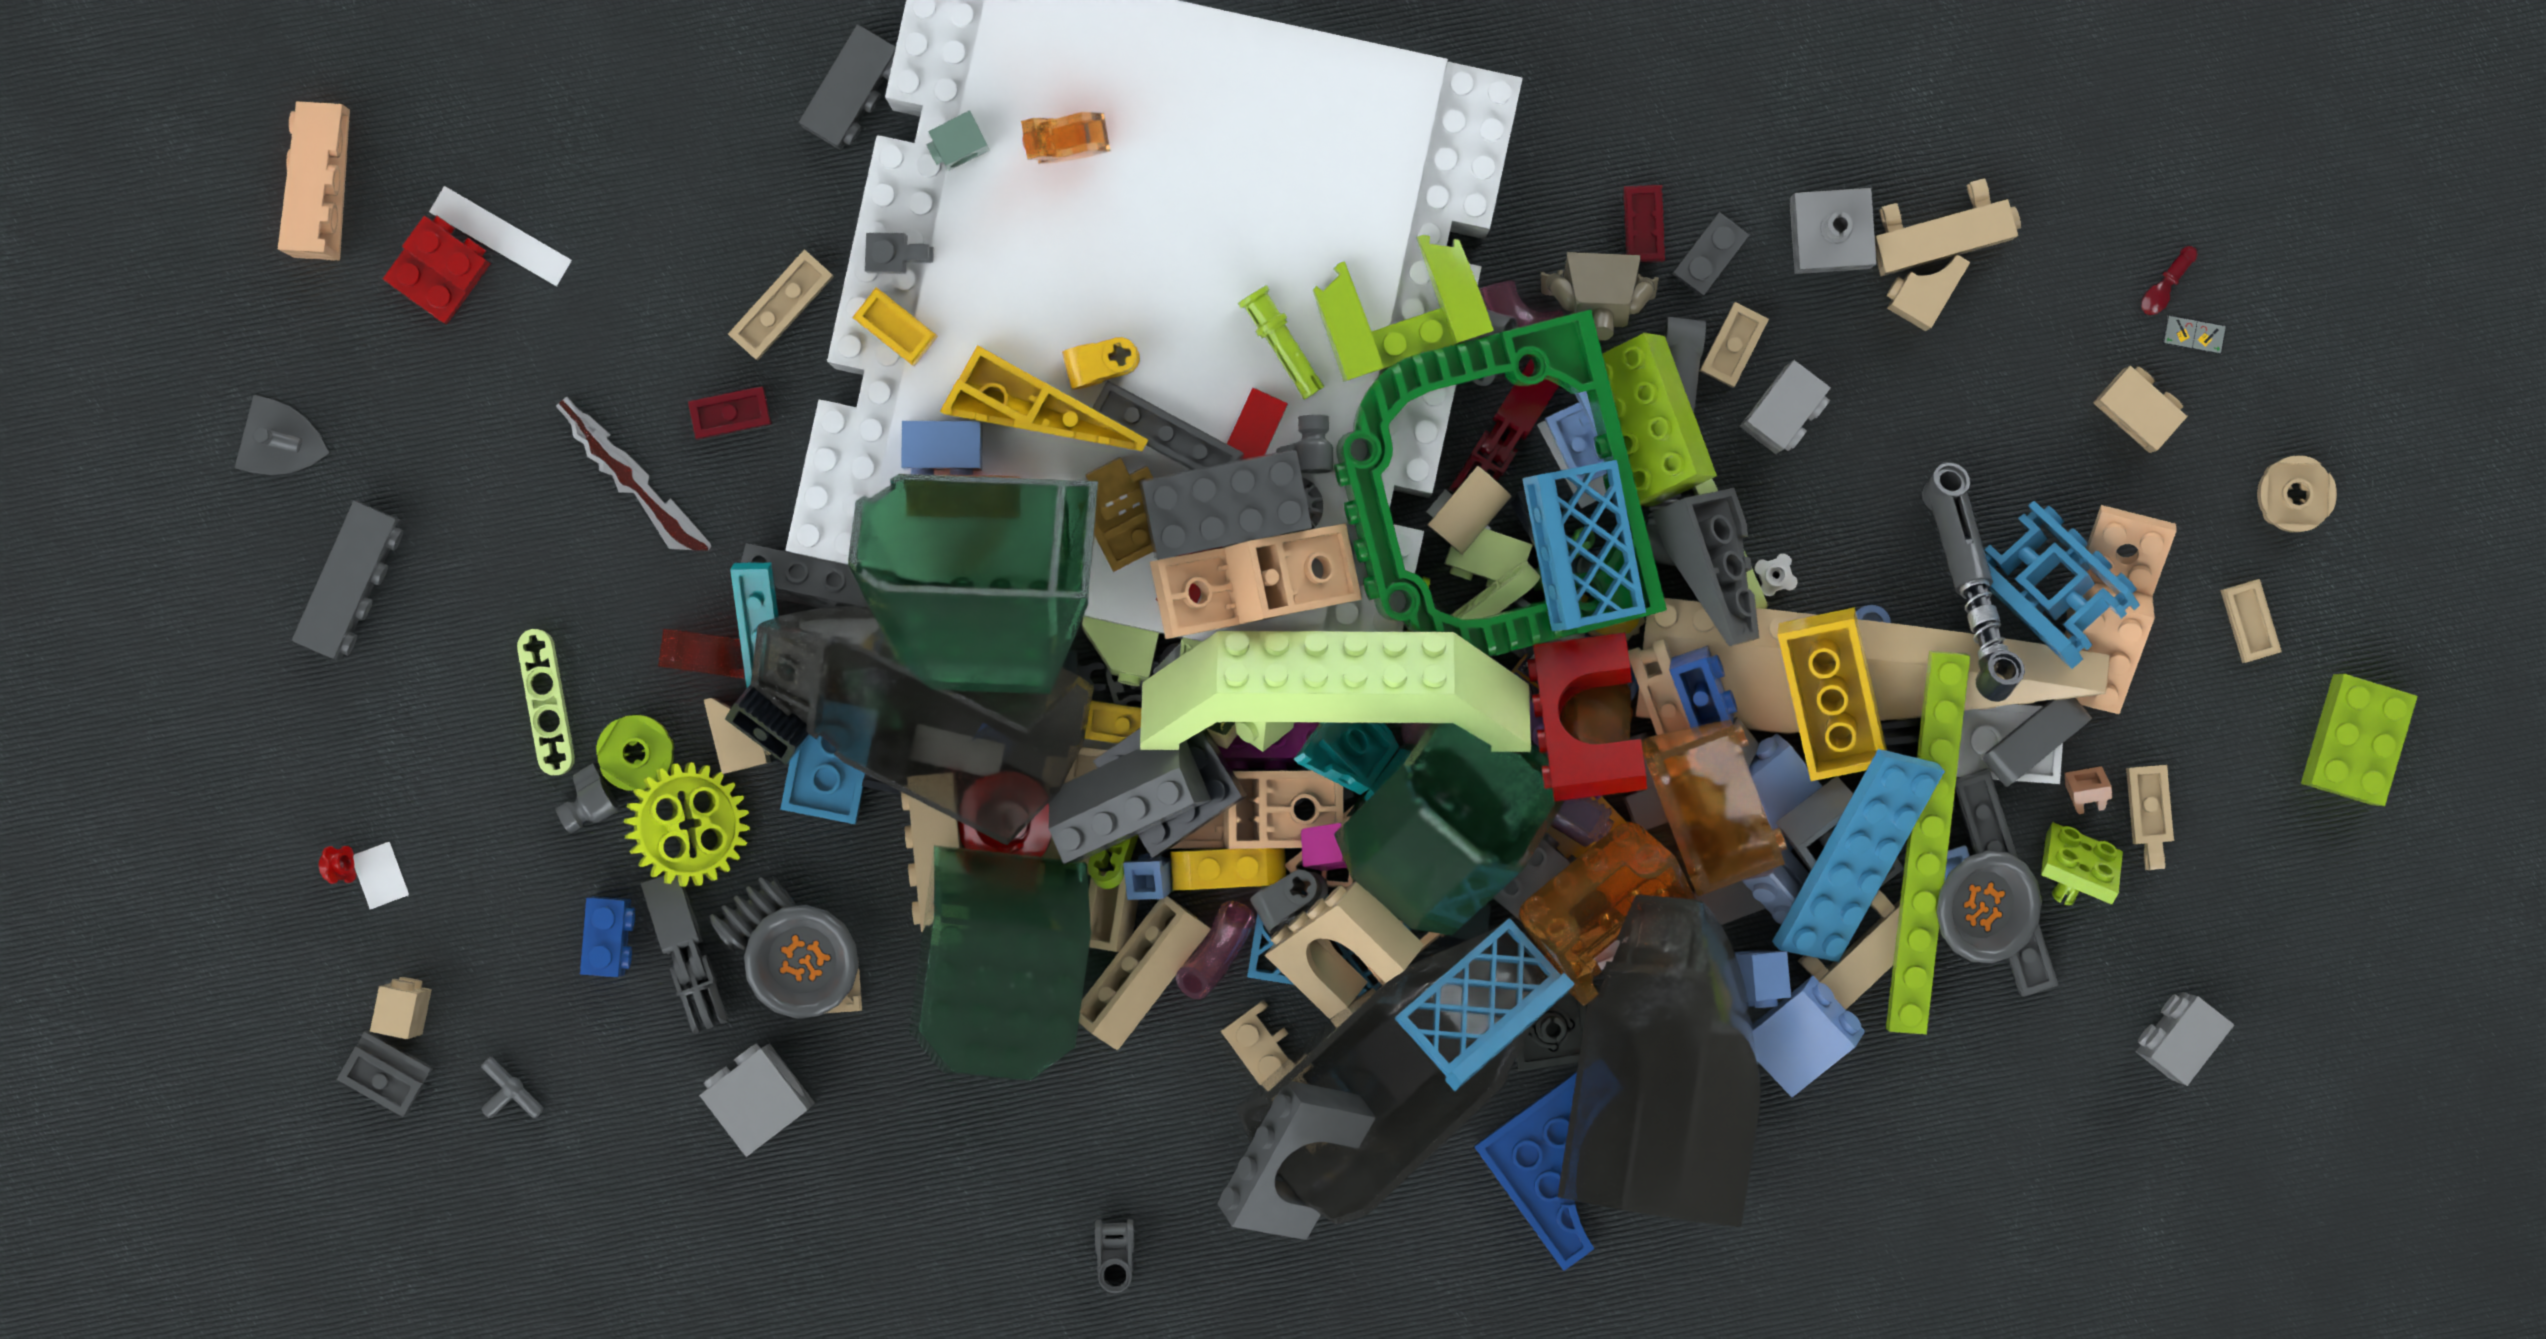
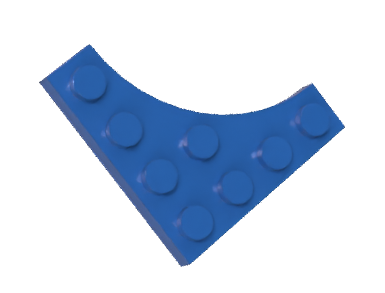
M1595 1057L1594 1060L1588 1062L1474 1145L1477 1152L1563 1271L1595 1249L1588 1239L1578 1216L1573 1195V1174L1577 1147L1587 1124H1589L1598 1109L1608 1098L1620 1089L1598 1057Z

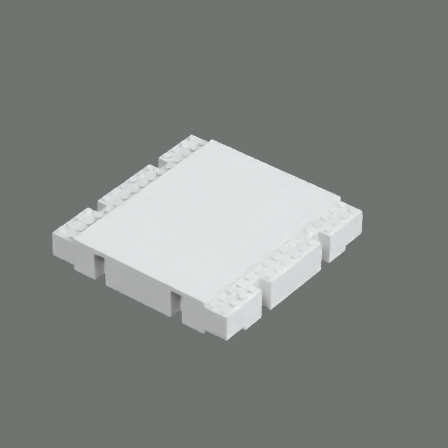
M906 0L885 98L893 111L920 116L915 143L879 135L876 136L827 362L837 370L863 375L857 407L818 400L785 551L892 574L910 580L974 591L988 597L1080 617H1089L1165 635L1150 562L1157 560L1154 558V553L1152 552L1113 572L1077 501L1094 493L1085 474L1118 457L1122 459L1129 474L1147 466L1153 478L1189 471V468L1148 446H1145L1143 451H1137L980 421L983 424L982 471H973L972 478L950 477V470H934V477L930 478L911 477V470L901 468L902 421H977L945 415L940 412L977 345L1092 408L1107 380L1091 387L1072 390L1062 351L1084 344L1123 337L1129 339L1137 347L1140 353V362L1134 372L1109 379L1110 382L1226 444L1252 388L1258 389L1288 403L1265 455L1276 453V449L1301 441L1302 434L1298 431L1299 416L1326 415L1329 416V431L1325 434V438L1333 446V466L1338 464L1336 453L1338 441L1343 435L1353 431L1355 414L1364 394L1374 380L1387 368L1343 382L1312 290L1318 286L1324 291L1338 276L1333 268L1338 263L1345 261L1371 331L1440 308L1416 237L1428 235L1430 236V244L1447 246L1449 232L1486 239L1491 226L1523 78L1447 62L1448 59L1179 0ZM970 110L990 151L948 171L944 162L936 165L926 146V144L933 141L928 131ZM866 233H905L908 235L907 245L929 244V247H934L933 263L907 262L906 274L865 272ZM1469 264L1478 285L1482 266ZM1265 285L1270 289L1268 295L1278 311L1285 313L1287 316L1286 320L1288 323L1285 325L1289 329L1290 334L1325 386L1305 400H1303L1296 385L1284 369L1266 338H1261L1256 334L1257 327L1246 309L1240 308L1237 304ZM876 287L938 335L937 339L915 367L852 318ZM1121 346L1116 348L1117 355L1111 357V361L1115 360L1120 366L1126 364L1125 358L1131 356V352H1126ZM1456 385L1430 391L1408 402L1389 424L1393 455L1389 466L1381 474L1389 508L1393 491L1430 498L1432 495ZM1356 439L1351 444L1350 452L1352 457L1358 461H1362L1366 457L1367 447L1362 440ZM1334 471L1322 474L1301 473V475L1315 484L1323 498V514L1320 522L1314 529L1344 523L1347 525L1362 600L1177 638L1204 641L1217 631H1403V621H1392L1382 617L1375 607L1374 600L1369 601L1363 585V578L1368 577L1364 562L1359 563L1353 544V541L1358 539L1355 525H1349L1344 511V502H1348L1345 486L1340 487L1338 485ZM1394 525L1405 570L1415 573L1424 531ZM1235 544L1226 545V546H1223V548L1228 547V546H1232V545H1235ZM1314 558L1311 565L1312 572L1320 579L1323 575V565L1318 559ZM1397 590L1391 594L1389 599L1391 609L1399 612L1405 607L1406 598L1401 591Z

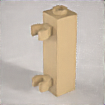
M1985 178L1966 185L1974 209L1903 228L1898 204L1894 203L1883 206L1882 209H1879V213L1886 233L1875 236L1876 262L1880 276L2013 240L2018 236L2017 229H2021L2019 213L2016 207H2010L2008 199L1991 204Z
M1878 890L1870 906L1881 918L1843 953L1839 962L1834 961L1826 968L1815 957L1803 955L1798 960L1800 965L1811 976L1813 975L1820 983L1827 985L1831 989L1835 999L1845 1010L1893 966L1900 900L1893 906L1880 890Z

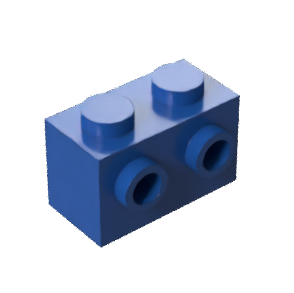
M1705 646L1672 657L1669 671L1695 740L1731 729L1734 719L1733 713L1738 712V708L1732 691H1725L1720 678L1725 677V673L1719 656H1712L1709 647Z
M598 896L586 898L580 974L621 977L625 975V969H630L632 947L627 946L628 932L633 931L635 924V908H631V899Z

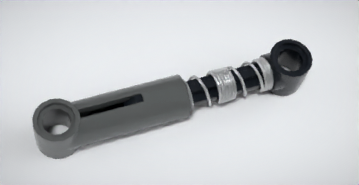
M1947 462L1935 469L1924 486L1922 499L1925 505L1933 511L1955 591L1967 601L1965 611L1968 613L1967 618L1971 631L1976 633L1973 640L1980 646L1978 651L1980 671L1975 679L1976 687L1985 699L2000 702L2006 700L2021 682L2025 674V666L2022 660L2015 653L2010 652L2007 645L2003 644L2006 639L2001 637L1999 632L2000 618L1996 606L1992 605L1990 601L1992 593L1987 590L1992 585L1993 579L1967 493L1970 486V477L1967 471L1960 465ZM1996 673L2002 675L2004 679L1998 677Z

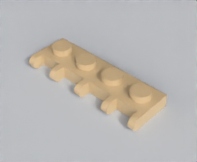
M1262 1000L1221 1030V1032L1273 1102L1286 1080L1307 1084L1299 1073L1309 1067L1311 1063L1306 1058L1296 1066H1293L1277 1044L1278 1041L1289 1034L1287 1030L1282 1028L1274 1035H1271L1257 1016V1014L1263 1012L1268 1007L1265 1000ZM1314 1142L1304 1146L1311 1155L1328 1142Z

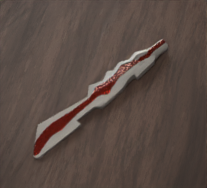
M565 397L556 405L571 424L573 438L584 444L587 457L599 463V471L613 476L618 492L634 493L669 549L706 551L711 548V543L670 498L665 504L648 485L649 475L625 451L610 442L608 437L611 434L590 415L582 413L568 397Z

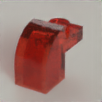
M663 629L659 667L744 678L745 673L740 639Z

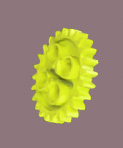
M692 762L687 763L684 773H682L678 763L672 764L670 776L663 768L657 770L659 781L656 782L650 777H645L643 780L648 790L635 789L633 791L640 801L639 803H628L626 806L635 812V817L624 819V823L634 826V831L626 834L625 839H636L637 845L630 850V853L642 852L644 856L638 865L644 867L652 864L651 877H657L663 871L665 872L664 883L671 884L675 876H678L679 885L686 887L691 876L694 884L700 886L703 883V874L711 881L717 880L715 868L728 872L730 868L726 859H740L734 847L746 846L747 842L738 837L739 832L750 830V827L741 824L739 818L746 816L749 812L748 810H737L736 805L744 797L743 795L734 797L730 795L735 786L734 782L724 786L720 784L724 775L722 772H718L710 778V766L708 765L703 766L697 774L695 765ZM679 791L684 793V811L678 799ZM700 791L706 793L710 799V806L704 813L697 811L693 804L695 795ZM662 799L668 800L673 807L672 816L666 821L660 819L656 813L657 803ZM685 816L689 820L693 819L695 823L694 827L689 828V835L687 830H680L679 823L685 821ZM706 829L713 830L717 835V844L712 850L705 849L701 843V835ZM671 836L675 837L680 843V852L674 858L668 857L664 852V842ZM689 836L696 852L695 858H691L689 854Z

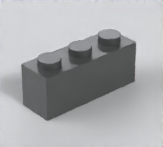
M857 24L801 117L799 124L802 128L841 151L845 144L851 146L862 128L858 122L865 111L871 113L881 97L878 89L885 78L889 80L896 47Z

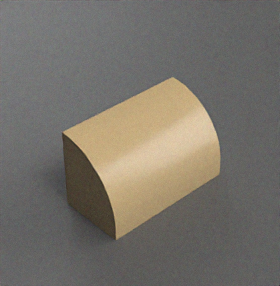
M1477 466L1427 526L1463 555L1512 496L1496 480Z
M1100 870L1101 874L1105 876L1107 871ZM1125 875L1121 883L1112 889L1098 887L1091 878L1080 946L1119 952L1132 936L1138 900L1127 899Z

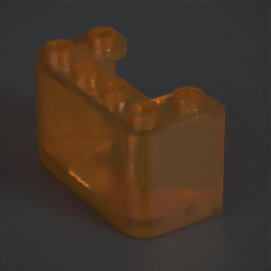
M1627 822L1612 829L1530 896L1521 905L1519 918L1534 946L1561 975L1565 973L1575 985L1570 989L1569 993L1585 1006L1598 995L1593 985L1594 975H1599L1602 970L1594 960L1595 957L1649 913L1660 923L1666 920L1665 915L1679 914L1687 922L1701 911V908L1676 857L1637 823Z

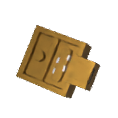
M1118 457L1085 474L1094 493L1078 500L1077 503L1112 571L1115 572L1152 553L1153 548L1139 485L1140 480L1153 478L1149 468L1144 466L1129 474L1122 459Z

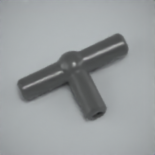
M493 1057L487 1058L482 1063L481 1068L501 1087L482 1107V1112L486 1117L493 1118L512 1098L532 1118H537L544 1111V1107L523 1088L521 1080L512 1077Z

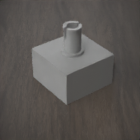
M1871 188L1794 193L1789 198L1795 274L1871 269L1876 265Z

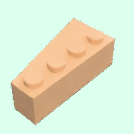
M296 101L295 111L290 113L289 131L292 134V139L286 159L287 178L278 250L294 258L340 261L350 109L342 104Z

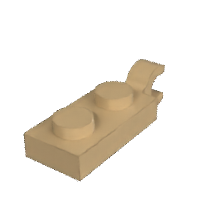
M2167 765L2126 768L2133 844H2145V870L2165 869L2163 842L2174 841Z

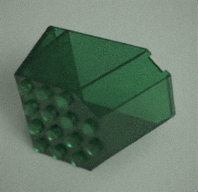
M898 474L890 479V486L874 496L868 498L864 495L856 500L848 565L895 659L930 689L1051 694L1089 604L1098 481Z
M1422 723L1389 760L1373 785L1361 794L1334 833L1351 878L1388 908L1398 920L1403 921L1411 929L1452 936L1526 867L1564 804L1565 800L1554 802L1552 788H1544L1542 766L1549 765L1548 754L1540 753L1539 746L1532 740L1530 752H1491L1490 744L1454 723Z
M934 845L909 1031L943 1073L1031 1081L1075 1048L1091 938L1087 863L1078 861L1063 864L1061 859Z

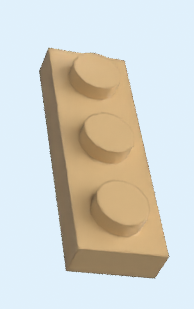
M804 249L728 335L758 361L834 276Z

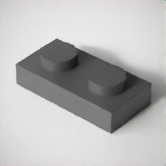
M1719 212L1673 272V275L1703 297L1749 237V234Z

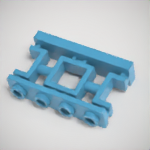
M2033 501L2028 505L2032 512L2028 516L2023 514L2018 518L2028 531L2003 555L1999 554L1991 545L1984 549L1993 583L1988 590L2063 662L2073 669L2083 660L2079 652L2083 648L2088 650L2092 646L2083 631L2108 608L2113 610L2121 619L2127 614L2125 610L2129 606L2136 610L2140 606L2133 595L2137 589L2124 574L2120 573L2116 577L2109 571L2112 565L2099 551L2096 550L2091 554L2085 548L2088 543L2074 528L2067 532L2061 526L2064 523L2063 519L2050 506L2043 509ZM2043 525L2068 550L2065 552L2054 542L2039 556L2035 550L2047 540L2039 527ZM2024 562L2028 567L2015 578L2024 591L2019 593L1994 569L1996 566L2009 575ZM2059 563H2062L2076 577L2051 600H2048L2034 586ZM2090 569L2117 595L2113 597L2106 589L2102 588L2087 601L2083 595L2095 585L2087 571ZM2072 607L2076 613L2063 624L2071 637L2068 639L2041 613L2046 611L2054 620H2057L2066 610Z

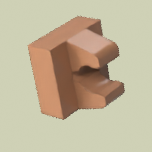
M2102 766L2064 773L2065 786L2078 814L2084 813L2085 803L2095 802L2099 811L2106 808L2107 800L2112 799V787Z

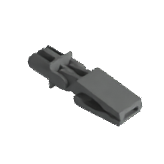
M665 874L642 881L640 884L663 954L667 953L672 956L674 966L670 967V972L677 990L676 994L681 997L694 1035L701 1032V1026L691 996H694L700 1017L706 1029L715 1027L714 1015L705 992L707 990L720 1023L725 1024L729 1020L717 987L719 982L716 980L710 960L707 955L702 956L698 944L703 943L704 940L685 887L679 885L678 876H675L671 884L664 883ZM683 949H687L689 961L686 960ZM702 978H708L709 980L708 982L700 984L699 980H702ZM687 984H689V985L692 984V985H693V987L688 988V989H685V990H684V987H683V986H685V985H687Z

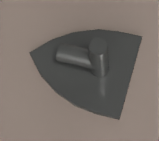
M253 395L235 464L236 469L266 475L288 474L310 467L330 454L320 433L306 417L288 405L273 399Z

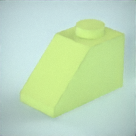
M1089 617L1083 618V631L1110 673L1118 676V682L1131 686H1140L1141 681L1144 682L1150 678L1159 640L1158 632Z

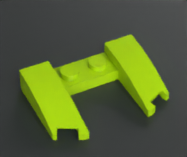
M1428 235L1416 237L1440 308L1371 331L1345 261L1338 263L1333 268L1338 276L1324 291L1318 286L1312 290L1343 382L1390 367L1404 358L1458 344L1494 331L1460 240L1454 239L1452 247L1430 244V236Z

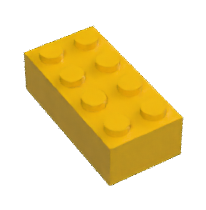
M1855 607L1779 623L1777 635L1810 780L1815 781L1866 771L1877 750L1887 751Z

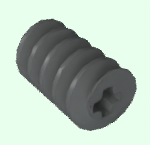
M773 875L771 883L762 877L758 878L761 888L759 892L750 886L746 887L749 900L745 901L737 895L733 897L737 909L732 910L728 906L723 905L721 908L724 919L721 920L713 914L709 916L720 938L734 953L736 952L734 945L740 949H746L748 942L745 935L750 937L763 918L782 907L796 906L791 896Z

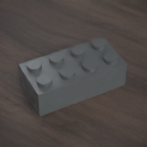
M1291 449L1139 481L1154 558L1157 560L1312 528L1297 450Z

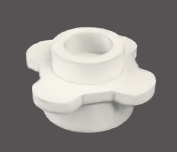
M1779 554L1774 560H1759L1756 563L1755 572L1759 574L1762 583L1761 589L1764 595L1773 596L1778 590L1786 589L1790 591L1796 587L1797 578L1792 575L1790 569L1792 560L1788 555ZM1775 571L1779 572L1780 574L1779 578L1777 579L1773 578L1772 576L1773 572Z

